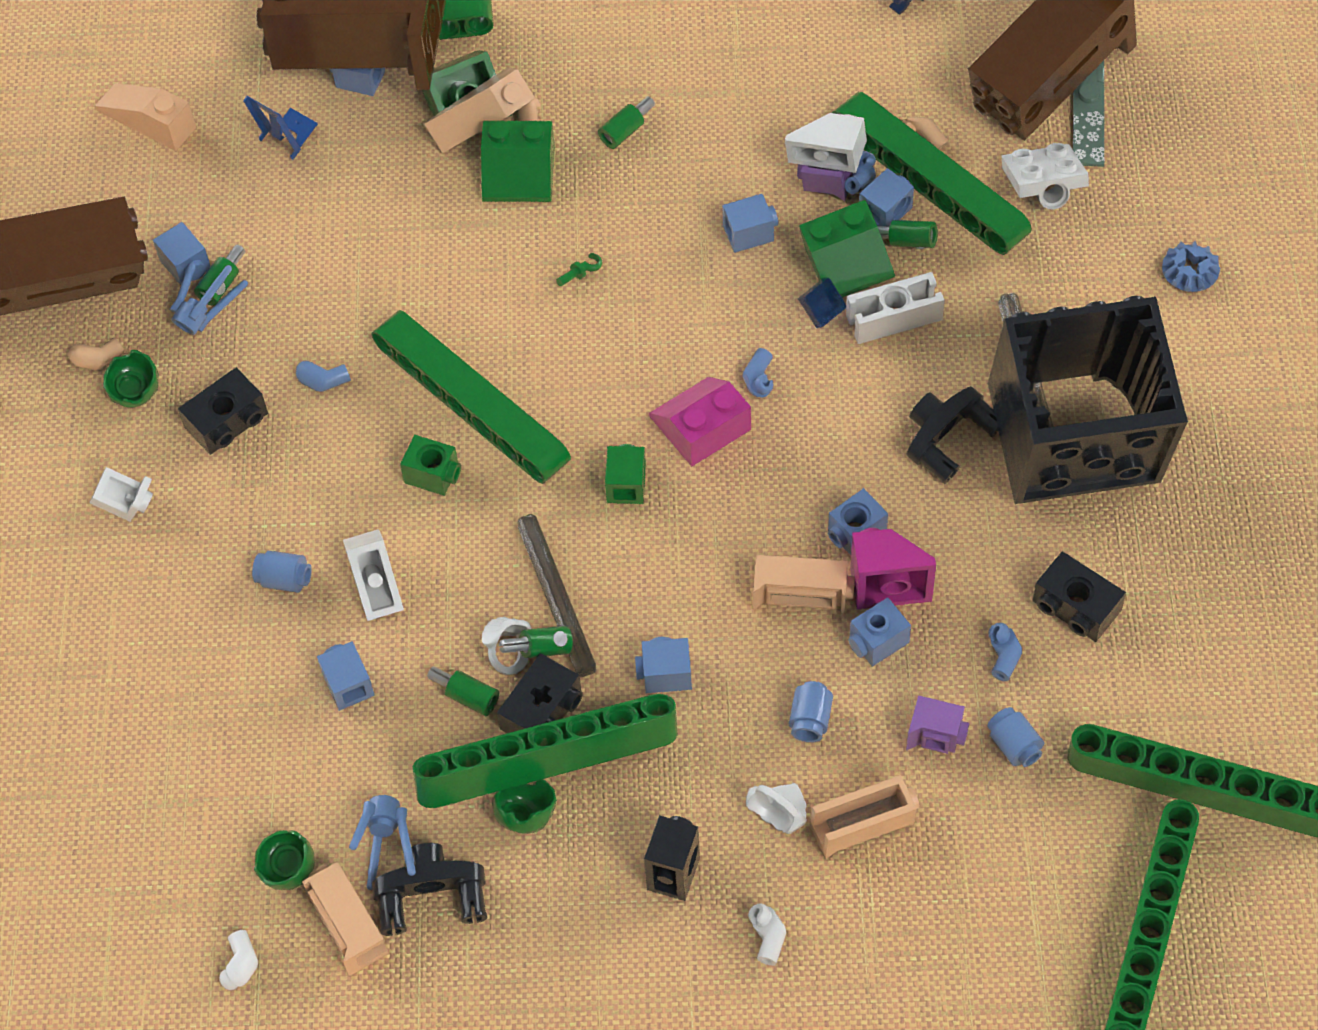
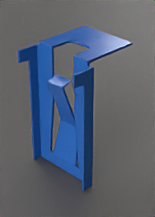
M246 96L243 100L262 131L259 140L262 141L268 132L280 141L286 137L294 150L290 156L292 160L300 152V147L318 125L317 122L292 108L282 118L279 113L249 96ZM260 108L269 114L270 122ZM291 131L297 134L296 139L293 137Z

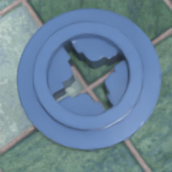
M1180 241L1177 247L1168 249L1163 259L1162 271L1166 280L1180 290L1187 292L1203 291L1211 287L1218 279L1220 273L1219 257L1211 253L1209 246L1205 248L1200 247L1196 241L1191 245H1185ZM1187 258L1193 264L1198 263L1197 273L1191 266H1185Z

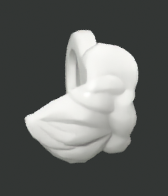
M498 617L492 619L484 627L482 643L488 648L490 663L498 672L505 675L517 674L526 666L528 658H524L520 651H518L517 660L512 666L506 667L502 665L496 657L495 649L500 636H516V638H519L522 630L532 629L527 621Z
M796 783L773 788L759 785L749 789L746 796L747 808L759 814L763 821L772 824L778 831L792 834L806 823L805 809L807 804L801 789Z

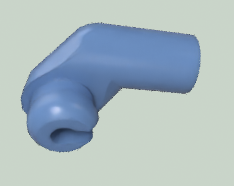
M863 151L856 173L852 172V176L845 180V189L848 193H858L875 180L876 173L873 165L876 162V158L872 153Z
M763 348L757 349L742 374L749 392L756 397L762 398L766 397L774 387L773 380L769 381L764 372L773 356Z
M302 361L296 367L297 379L302 384L318 392H323L351 381L344 364L330 370H325L310 361Z
M996 623L991 626L988 632L991 644L998 655L991 673L1000 681H1009L1022 655V647L1011 628H1008L1004 623Z

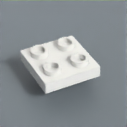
M1053 143L1046 148L1035 150L1018 149L1012 154L1001 155L1002 169L1018 196L1023 198L1036 195L1042 206L1047 209H1058L1066 204L1069 199L1070 189L1089 186L1088 172L1069 144ZM1055 184L1052 189L1045 191L1048 186Z

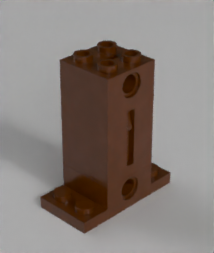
M262 0V8L257 9V25L259 29L264 31L263 51L265 56L270 57L272 70L407 68L409 76H414L416 90H430L446 0Z
M1035 0L968 68L974 107L982 115H991L995 118L1009 135L1016 134L1025 141L1115 49L1119 48L1126 54H1129L1137 46L1134 0Z
M125 196L0 220V316L137 288L140 276L144 274L143 264L144 261L148 260L144 241H138L135 232V229L138 228L136 212L133 207L128 208Z

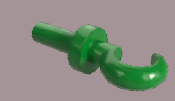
M595 253L589 254L588 257L596 260L597 264H589L586 261L582 263L574 262L570 266V271L556 279L557 284L563 286L575 277L580 280L586 276V270L590 272L599 270L602 266L601 257Z

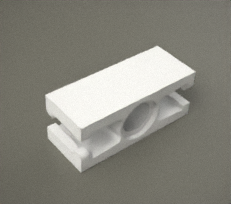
M929 272L848 295L846 317L850 326L855 324L857 343H865L943 320L944 298L941 292L935 293L934 297L936 280L933 273Z

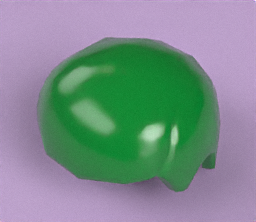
M130 350L129 354L112 359L103 375V388L112 402L127 408L138 407L149 402L158 390V370L149 355L138 350Z
M542 779L531 785L524 784L496 792L493 797L492 806L496 821L501 826L513 832L530 834L536 833L545 827L553 815L557 799L555 789L546 780Z
M277 831L264 838L256 850L254 871L265 885L275 890H293L302 885V881L307 879L313 871L315 864L314 851L310 842L297 831Z

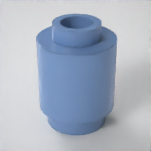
M267 551L265 554L258 553L252 568L253 581L261 583L263 588L299 593L303 586L309 584L312 573L311 565L307 564L304 555L277 551Z
M808 681L804 685L795 688L789 726L792 728L791 735L800 741L818 742L828 730L833 694L824 684Z
M1008 707L999 711L990 719L987 725L991 731L990 737L1013 766H1030L1042 756L1041 749L1044 746V741L1021 712H1015L1012 707Z

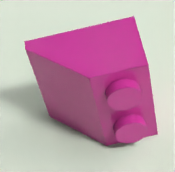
M709 376L649 413V417L691 467L751 430V406L729 381Z
M867 528L861 532L852 533L850 571L851 576L855 577L854 596L857 610L872 608L886 598H889L895 606L932 602L936 572V560L933 556L892 529Z

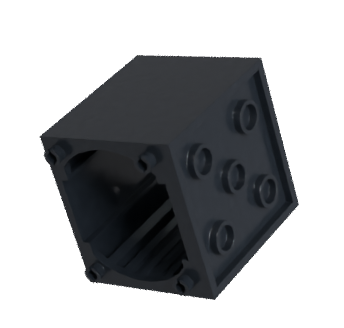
M1131 296L1121 302L1106 304L1104 301H1095L1080 308L1068 309L1061 306L1052 308L1045 313L1030 314L1029 312H1019L1004 319L988 380V388L1014 503L1020 504L1161 483L1188 420L1157 298ZM1092 375L1093 382L1107 380L1112 383L1113 387L1119 389L1127 398L1134 412V415L1046 428L1050 412L1044 406L1036 407L1038 398L1035 393L1030 394V391H1032L1034 383Z

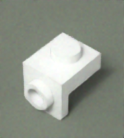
M106 467L90 500V504L131 522L137 511L145 512L153 493L148 491L152 479L145 476L140 483Z

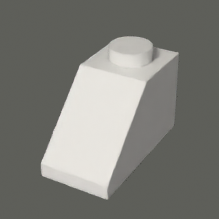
M829 113L787 134L785 146L788 163L856 173L867 141L864 118L849 114Z
M379 529L344 539L343 543L367 621L404 610L384 540Z

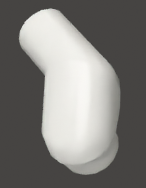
M759 903L754 905L748 914L753 927L763 940L757 959L766 965L775 966L786 936V928L771 907Z
M238 930L228 936L234 956L227 964L226 969L220 973L219 977L221 985L227 990H235L238 986H244L258 966V959L246 930Z

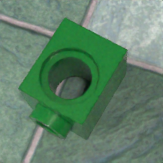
M415 434L400 463L405 484L445 496L450 484L457 482L461 472V463H458L454 446ZM433 464L439 465L435 468H427L428 466Z
M631 444L607 446L605 475L607 503L644 504L646 476L645 447H636Z

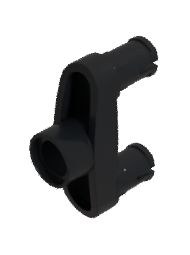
M971 386L953 395L944 403L931 392L927 393L916 404L909 415V418L917 423L921 429L913 439L906 456L917 465L922 464L942 483L946 484L958 472L960 465L936 447L937 443L962 418L966 419L968 417L993 438L998 431L993 408L983 400L984 396Z
M422 843L411 847L416 871L415 875L410 876L407 872V867H403L380 875L372 882L373 899L378 902L380 933L384 936L393 935L392 919H394L397 935L407 931L402 898L405 896L457 889L462 915L461 922L465 924L473 923L472 907H475L477 923L487 919L482 888L486 884L484 867L479 863L470 861H444L443 847L438 843Z

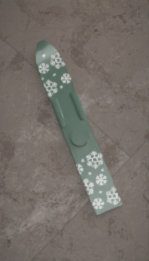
M1104 61L1073 91V151L1083 166L1104 167L1105 164Z

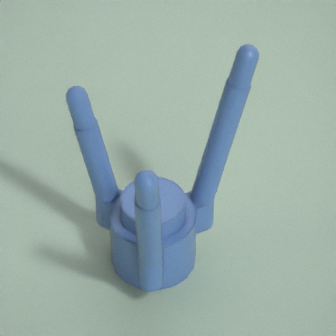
M194 262L189 264L178 296L170 307V310L175 313L171 320L176 326L191 335H195L197 331L202 332L207 324L247 287L248 282L243 280L206 313L208 310L206 305L232 271L230 265L223 269L200 301L189 298L185 302L184 300L196 268Z
M388 795L374 796L370 801L364 802L362 816L349 845L351 850H356L366 827L370 828L369 830L374 837L368 869V890H372V882L377 876L382 837L392 835L397 827L399 829L407 872L410 876L416 873L406 823L407 809L400 807V802Z

